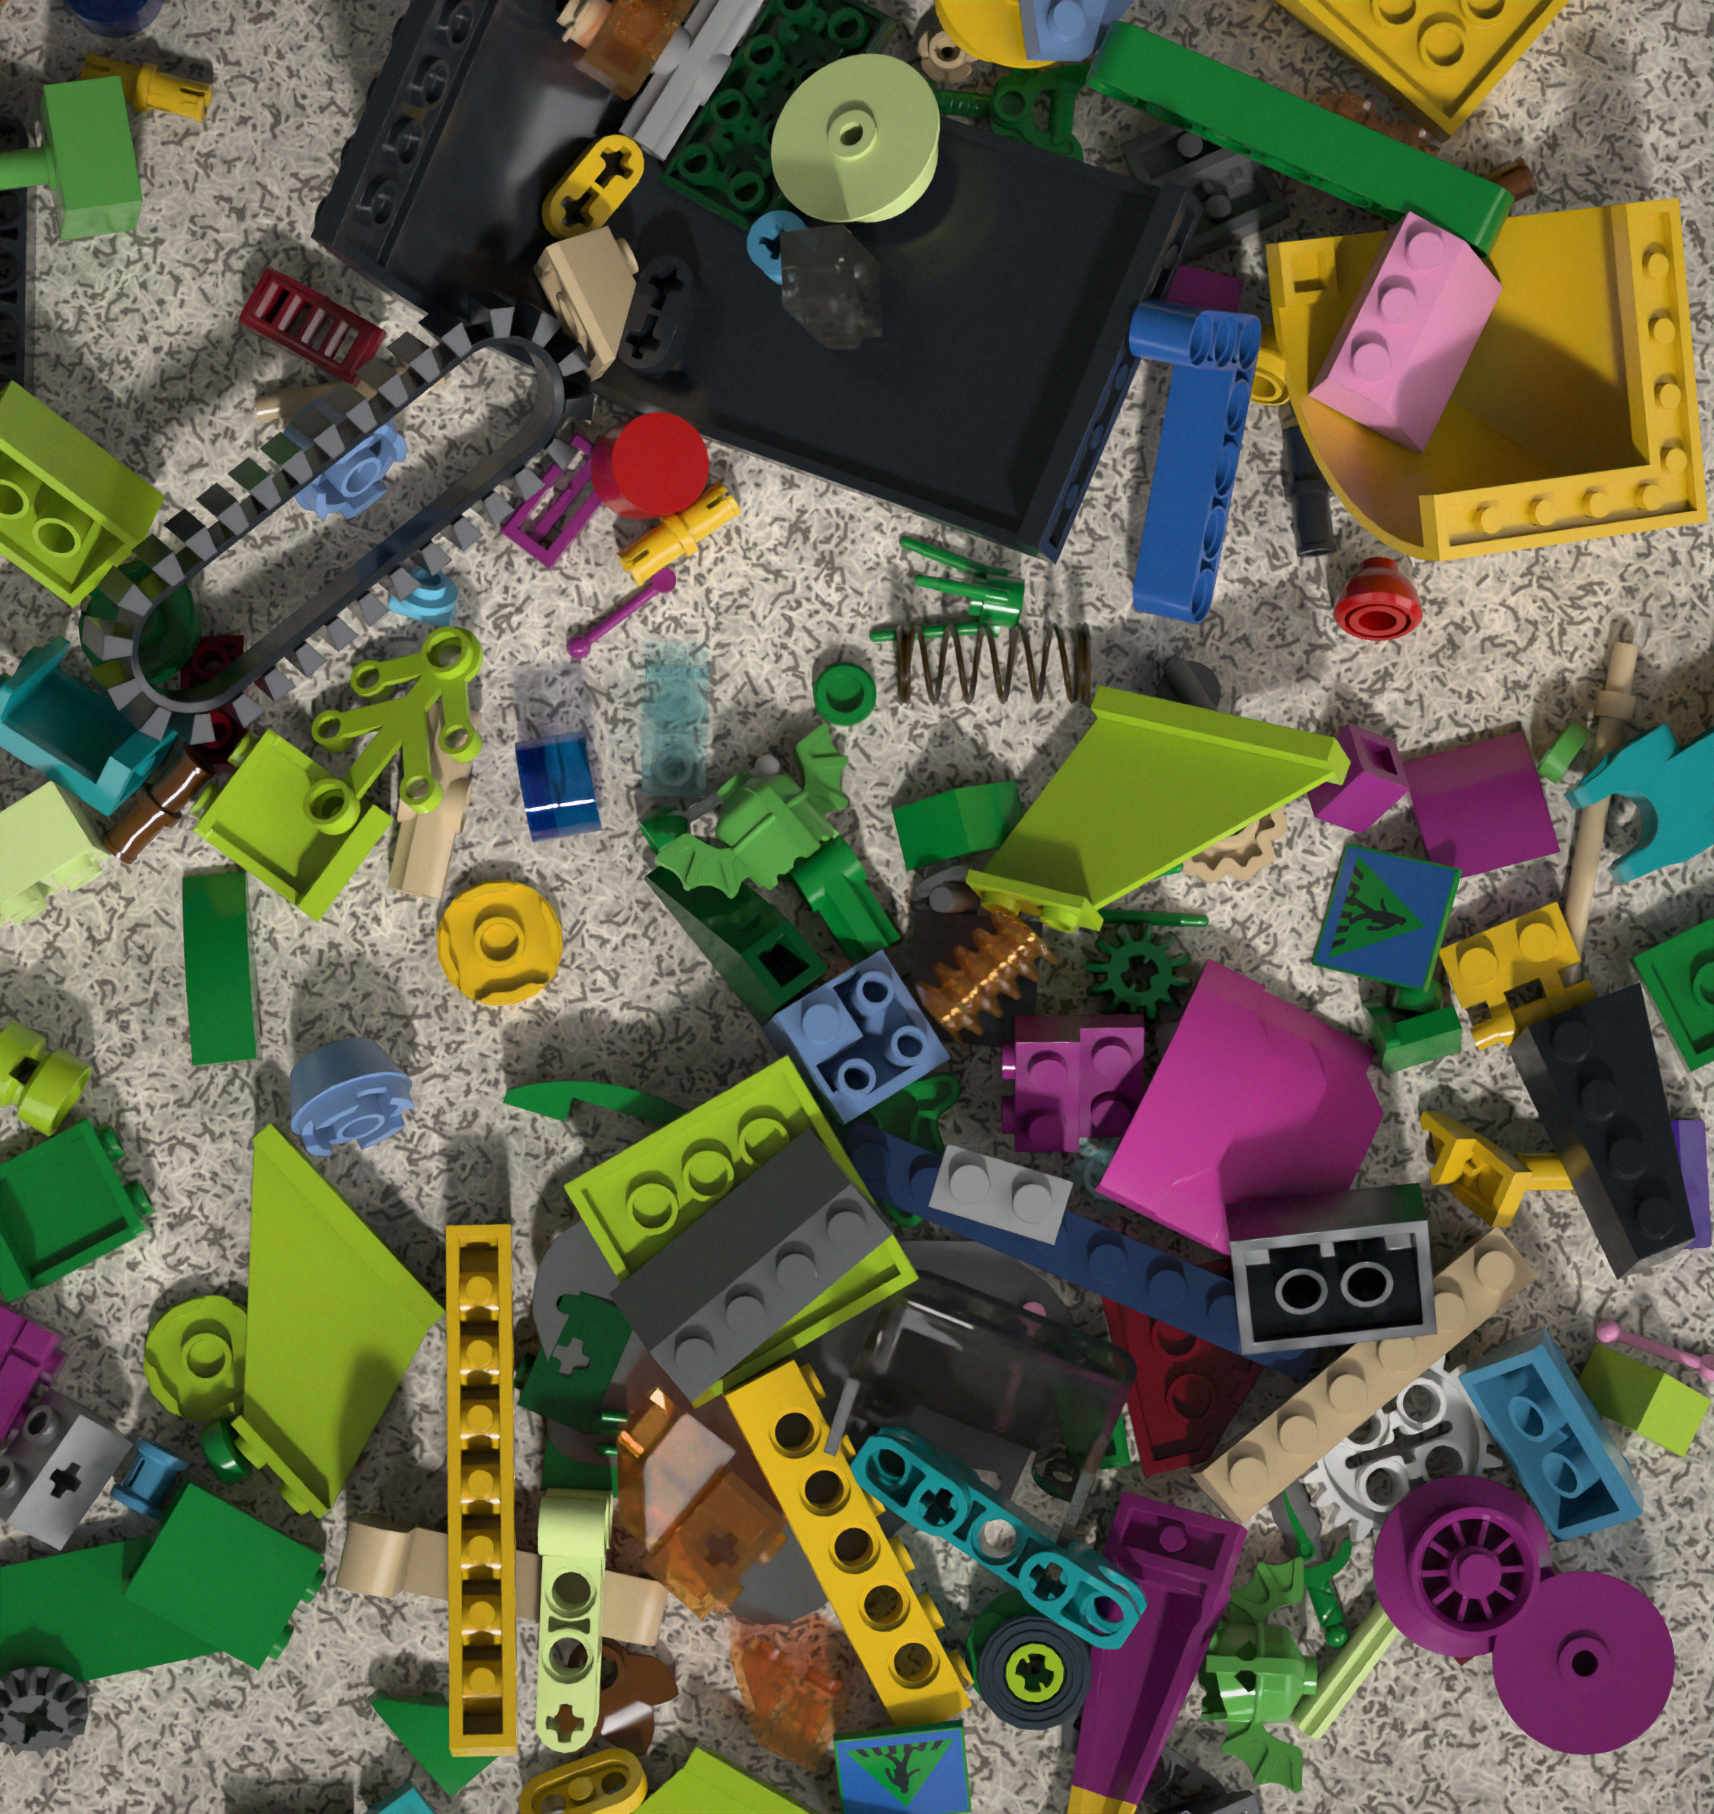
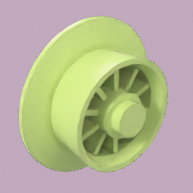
M883 54L853 55L839 59L821 68L805 80L792 94L775 126L771 145V160L774 176L783 194L800 211L827 222H878L890 219L904 212L923 195L936 170L940 115L935 95L927 81L917 70L904 61Z

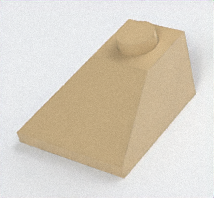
M608 226L556 242L546 247L533 268L558 320L563 323L561 326L564 333L582 344L591 364V367L583 369L589 383L600 378L616 358L636 286L632 275L638 272L636 259L628 243L623 237L615 240Z

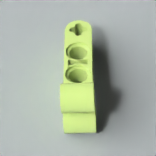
M547 1488L546 1496H542L540 1503L538 1553L543 1555L535 1723L537 1734L543 1744L551 1750L562 1753L574 1752L585 1746L592 1736L599 1716L606 1549H610L613 1519V1491ZM568 1572L581 1574L590 1585V1597L580 1603L565 1601L557 1592V1577ZM570 1637L577 1639L587 1650V1662L576 1668L563 1666L554 1656V1643L561 1638ZM562 1704L572 1705L573 1716L584 1718L577 1721L574 1730L571 1732L563 1730L562 1720L551 1718V1716L558 1714Z

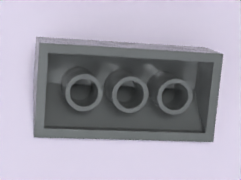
M808 1126L614 1288L609 1295L648 1352L689 1401L692 1402L893 1235V1228L891 1223Z

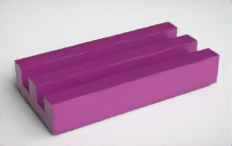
M578 431L575 432L568 442L578 448L579 451L564 471L580 451L590 458L532 533L527 536L519 529L564 473L563 470L551 463L540 478L545 486L526 502L523 500L499 530L502 535L513 541L550 571L603 504L594 489L550 548L546 550L540 546V543L591 479L590 462L595 444Z

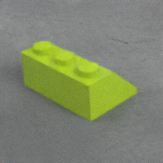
M11 380L0 391V554L74 608L98 586L113 565L117 568L133 553L131 550L145 539L166 496Z

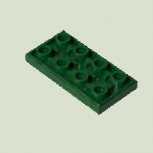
M768 0L734 55L725 74L699 112L659 180L670 189L748 233L759 217L770 211H786L791 202L783 194L776 181L771 160L773 133L785 104L805 80L826 65L853 55L882 54L899 27L898 23L892 17L861 0Z

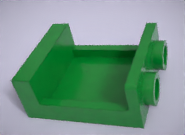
M85 1116L76 1121L75 1126L0 1165V1289L7 1303L19 1302L154 1230L147 1217L156 1212L155 1207L138 1178L130 1183L127 1180L118 1162L119 1159L126 1156V1152L117 1133L109 1122L99 1126L95 1117Z
M186 1473L121 1584V1588L125 1598L259 1671L267 1656L277 1660L282 1654L295 1628L294 1625L288 1623V1620L300 1600L307 1604L313 1600L326 1577L327 1570L321 1567L325 1559L321 1548L310 1542L307 1545L211 1492L209 1485Z

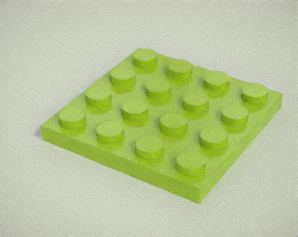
M788 1053L563 1185L620 1283L808 1126L878 1208ZM894 1233L692 1401L691 1404L694 1409L919 1279L918 1274Z

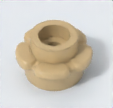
M568 0L556 22L565 27L562 40L567 42L570 38L586 48L613 5L606 0Z
M941 23L937 25L934 31H925L917 44V54L922 60L920 61V69L927 78L935 82L943 81L955 84L964 81L972 73V63L978 60L960 49L946 34ZM948 47L953 50L954 54L951 58H944L941 52L944 48Z

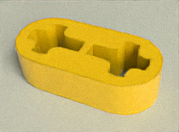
M614 134L595 139L585 148L548 193L543 202L542 218L544 226L551 235L560 240H565L600 229L636 186L643 174L644 158L641 149L635 141L626 136ZM620 150L624 157L619 165L625 171L624 176H609L599 185L595 182V179L606 166L604 159L600 157L602 151L609 154ZM587 191L591 197L580 211L582 217L586 219L584 225L575 223L565 226L562 220L566 215V211L560 205L562 200L568 202L578 200Z

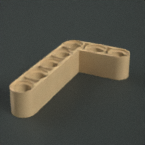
M361 1513L350 1519L335 1586L383 1598H393L401 1591L448 1601V1530L397 1519V1522L388 1521L389 1517L372 1513ZM522 1547V1551L516 1550L517 1617L540 1622L543 1555H539L537 1550ZM605 1566L602 1636L640 1645L656 1646L670 1582L648 1575L644 1579L638 1577L639 1573ZM568 1572L556 1579L557 1592L565 1601L580 1603L590 1597V1585L581 1574Z

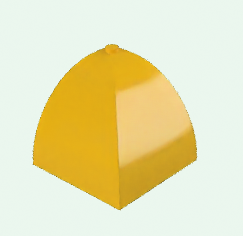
M1679 197L1507 217L1490 257L1487 259L1479 258L1502 285L1503 289L1426 448L1420 455L1308 396L1388 231L1265 244L1276 343L1284 357V379L1300 429L1316 464L1330 488L1349 513L1382 543L1402 554L1417 559L1440 562L1709 522Z

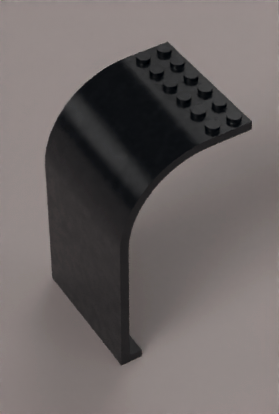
M411 0L406 13L395 24L392 34V47L383 68L369 85L366 95V108L357 129L343 146L340 157L341 166L331 190L317 207L314 219L315 227L310 238L374 286L423 316L428 315L439 306L460 320L464 328L472 326L474 324L471 323L466 294L492 291L514 307L519 296L558 320L533 270L545 248L562 241L551 235L544 226L542 218L543 202L548 193L590 143L595 139L605 136L621 135L618 131L623 124L624 118L653 76L650 70L678 25L684 26L685 22L642 0H606L613 6L592 40L584 48L570 38L567 42L562 40L565 27L556 22L568 0ZM735 46L730 57H734L739 46ZM699 105L664 161L641 150L644 158V171L639 182L601 228L608 226L615 240L623 237L628 243L638 265V272L632 275L636 285L646 265L656 257L675 255L685 260L695 269L702 280L703 292L700 304L677 361L663 375L656 377L642 376L627 366L617 353L615 360L600 378L589 383L584 371L581 370L565 377L562 376V381L573 380L594 394L595 397L639 415L665 412L679 416L690 423L698 431L702 439L1054 565L1057 564L1142 359L1132 355L1129 347V331L1133 314L1142 300L1155 299L1166 301L1204 210L1203 205L1189 187L1165 180L1161 188L940 116V132L937 143L938 160L935 173L923 195L904 212L890 219L878 222L853 221L837 223L811 217L790 203L786 211L797 215L817 235L822 245V261L818 271L810 280L800 285L787 287L775 283L752 261L747 251V237L749 235L747 231L670 189L659 180L703 106ZM618 150L617 152L607 154L602 151L600 157L604 159L606 166L595 179V182L599 185L609 176L620 175L623 177L625 171L619 165L624 157L622 152ZM587 191L578 200L569 202L562 200L560 205L566 211V215L562 220L565 226L575 223L584 225L586 219L582 217L580 211L591 197ZM788 235L784 236V239L780 240L773 247L779 248L783 243L787 242ZM675 277L672 282L662 281L659 290L667 297L669 292L680 293L683 283ZM653 335L650 340L639 339L636 344V349L643 355L646 351L656 352L660 347V342ZM512 344L485 347L496 354L537 372L531 356L524 347Z

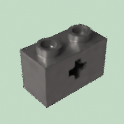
M50 1387L37 1407L28 1414L24 1426L0 1459V1518L7 1524L61 1551L134 1443L105 1417Z

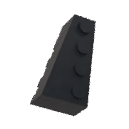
M1641 982L1528 1025L1507 1048L1617 1280L1675 1257L1696 1238Z

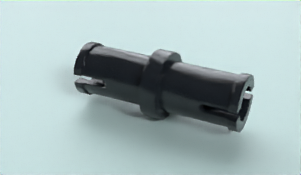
M1300 426L1286 428L1282 430V438L1285 441L1289 484L1284 486V497L1286 502L1292 503L1297 540V557L1312 558L1337 552V546L1334 543L1329 498L1335 496V493L1316 464Z

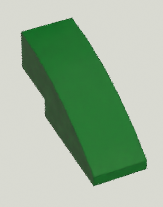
M247 872L182 878L185 978L192 1065L208 1067L263 1061L257 1006L259 991Z

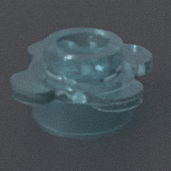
M1117 1139L1103 1141L1098 1153L1088 1160L1080 1159L1075 1161L1070 1170L1071 1180L1076 1185L1084 1187L1092 1198V1210L1100 1215L1112 1214L1116 1210L1118 1203L1094 1191L1118 1142Z

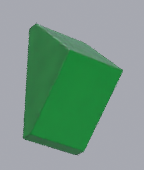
M1015 780L957 788L892 810L907 872L930 867L950 858L963 859L999 850L1024 816Z

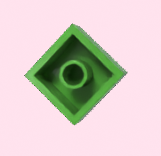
M121 76L43 85L38 115L42 138L41 146L0 152V191L47 184L48 189L52 193L60 241L136 230L143 197Z

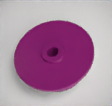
M1451 1475L1437 1478L1418 1486L1404 1496L1388 1514L1380 1528L1374 1547L1372 1562L1373 1580L1379 1602L1387 1617L1413 1643L1428 1651L1450 1657L1480 1656L1493 1651L1494 1640L1497 1634L1508 1630L1522 1619L1536 1597L1539 1582L1552 1576L1551 1548L1546 1531L1537 1514L1513 1490L1498 1482L1479 1476Z
M1572 1571L1557 1574L1540 1581L1536 1597L1527 1613L1514 1626L1496 1635L1492 1651V1671L1495 1687L1505 1710L1517 1726L1528 1736L1560 1752L1576 1755H1593L1610 1752L1631 1743L1656 1721L1666 1705L1673 1686L1675 1655L1672 1639L1663 1617L1652 1602L1638 1589L1621 1579L1604 1573Z

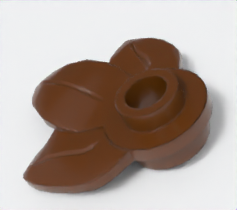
M602 1636V1657L610 1661L612 1673L607 1679L600 1680L599 1716L591 1738L585 1746L569 1753L572 1755L579 1753L601 1733L605 1740L617 1748L627 1750L635 1756H644L650 1747L655 1730V1717L652 1705L663 1704L677 1697L679 1694L677 1684L669 1668L659 1659L652 1655L628 1654L621 1643L615 1639ZM579 1643L572 1651L567 1667L576 1668L587 1662V1650L582 1643ZM562 1704L558 1714L554 1717L562 1720L563 1730L568 1732L574 1730L577 1721L584 1719L573 1716L572 1705Z

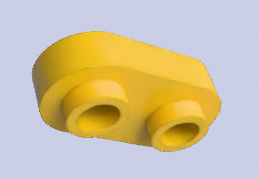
M620 1748L606 1749L532 1778L521 1791L518 1802L520 1814H549L557 1807H565L564 1811L560 1814H630L643 1803L648 1792V1779L634 1754ZM625 1785L620 1791L611 1795L608 1794L614 1786Z

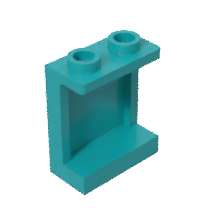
M58 635L42 650L36 646L32 647L21 660L13 676L6 672L0 675V746L109 817L165 763L179 734L170 726L171 716L162 741L140 732L104 697L64 672L60 664L70 645V641Z

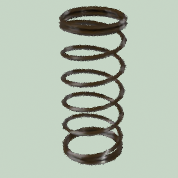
M1079 622L1075 625V672L1072 687L1062 631L1056 623H1052L1049 626L1044 642L1037 691L1030 642L1024 625L1018 623L1012 633L1003 690L993 633L990 626L984 623L980 627L977 636L969 693L960 640L953 624H949L946 627L943 635L935 693L933 691L927 649L921 627L915 624L910 631V627L907 624L904 627L899 625L897 627L898 703L901 706L904 703L907 706L911 703V660L916 633L920 646L928 698L933 706L939 702L951 632L963 699L967 705H970L975 696L982 642L986 631L997 697L999 702L1004 705L1009 697L1015 649L1020 631L1024 644L1032 698L1036 704H1039L1043 698L1053 631L1055 630L1067 699L1071 704L1075 701L1079 704L1084 701L1087 704L1090 701L1091 687L1089 625L1086 622L1083 625Z

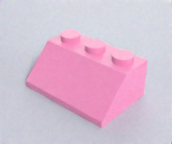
M1408 211L1388 230L1308 396L1419 455L1422 454L1503 289L1502 285L1464 240Z

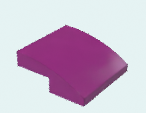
M1522 731L1403 762L1411 788L1406 793L1414 825L1418 826L1427 861L1463 870L1461 878L1560 852L1546 800Z

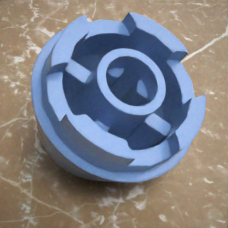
M326 395L317 398L300 410L283 431V434L301 447L303 452L310 448L313 443L291 423L309 408L314 407L331 420L335 426L345 420L323 399ZM393 418L297 493L295 498L299 506L305 510L314 511L323 520H326L328 514L338 511L346 519H350L378 501L388 490L381 482V479L390 469L393 460L404 463L407 454L406 442L396 431Z
M353 1037L329 1042L306 1055L291 1070V1129L296 1135L302 1137L307 1151L318 1157H331V1152L333 1151L331 1145L342 1144L357 1139L361 1150L369 1148L391 1137L405 1126L401 1113L407 1109H415L410 1095L412 1081L377 1042L371 1038Z

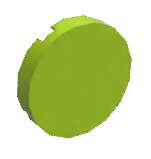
M195 1295L172 1304L153 1323L145 1344L143 1372L152 1394L169 1412L192 1421L215 1422L221 1418L227 1419L243 1412L247 1307L222 1295Z

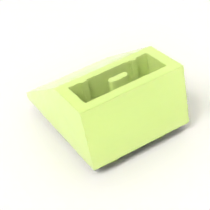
M52 780L0 812V925L6 921L13 920L14 924L18 926L36 917L49 906L45 900L46 896L63 886H67L70 892L92 882L103 873L99 863L111 856L74 795Z

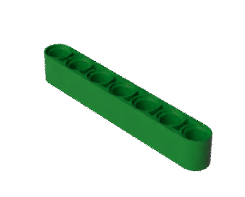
M1119 20L1110 22L1085 78L1086 83L1101 94L1391 222L1397 223L1410 211L1464 240L1479 258L1487 259L1490 257L1515 201V197L1509 191L1491 181L1127 22Z

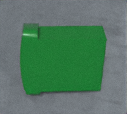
M1379 996L1361 1001L1368 1028L1386 1075L1461 1052L1462 1026L1454 1005L1392 1023Z

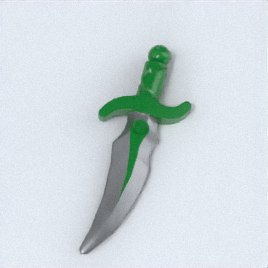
M1297 1478L1269 1502L1274 1523L1280 1528L1284 1536L1283 1553L1291 1560L1296 1557H1302L1304 1560V1586L1307 1587L1320 1628L1326 1627L1324 1630L1326 1643L1335 1648L1342 1647L1349 1639V1630L1343 1623H1340L1345 1619L1339 1601L1336 1599L1331 1577L1339 1573L1348 1563L1352 1554L1353 1542L1350 1539H1345L1337 1555L1327 1561L1320 1543L1322 1523L1310 1504L1303 1483H1299Z

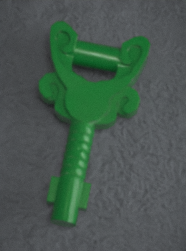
M1072 64L1054 67L1040 74L1037 68L1011 67L1010 77H1001L995 83L992 94L989 95L934 88L935 81L926 80L935 95L939 114L989 119L990 132L1083 162L1082 147L1072 134L1076 96L1088 86L1085 78L1091 67L1090 65ZM1043 93H1051L1047 132L1037 130L1031 112L1038 97Z

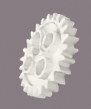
M1445 1355L1369 1418L1370 1432L1364 1441L1356 1444L1346 1437L1317 1461L1311 1469L1298 1477L1299 1483H1318L1321 1488L1310 1501L1312 1507H1322L1331 1503L1335 1507L1329 1517L1328 1525L1339 1527L1351 1519L1353 1522L1350 1529V1539L1361 1542L1369 1531L1373 1529L1375 1545L1380 1528L1394 1506L1409 1492L1433 1480L1426 1472L1425 1461L1429 1452L1437 1446L1446 1450L1451 1457L1452 1467L1448 1476L1472 1475L1483 1477L1484 1468L1502 1466V1460L1486 1453V1445L1496 1441L1491 1432L1485 1430L1481 1415L1458 1378L1459 1375L1467 1370L1468 1366L1466 1364H1456L1445 1371L1443 1370ZM1414 1385L1419 1386L1426 1392L1430 1403L1428 1413L1418 1422L1410 1419L1403 1408L1404 1395ZM1444 1421L1450 1425V1430L1446 1434L1403 1448V1459L1400 1455H1381L1352 1469L1347 1468L1345 1465V1460L1349 1456L1390 1444L1394 1441L1393 1432L1396 1435H1411L1422 1432ZM1377 1468L1383 1469L1388 1473L1393 1486L1390 1497L1381 1505H1377L1370 1500L1365 1486L1368 1476Z

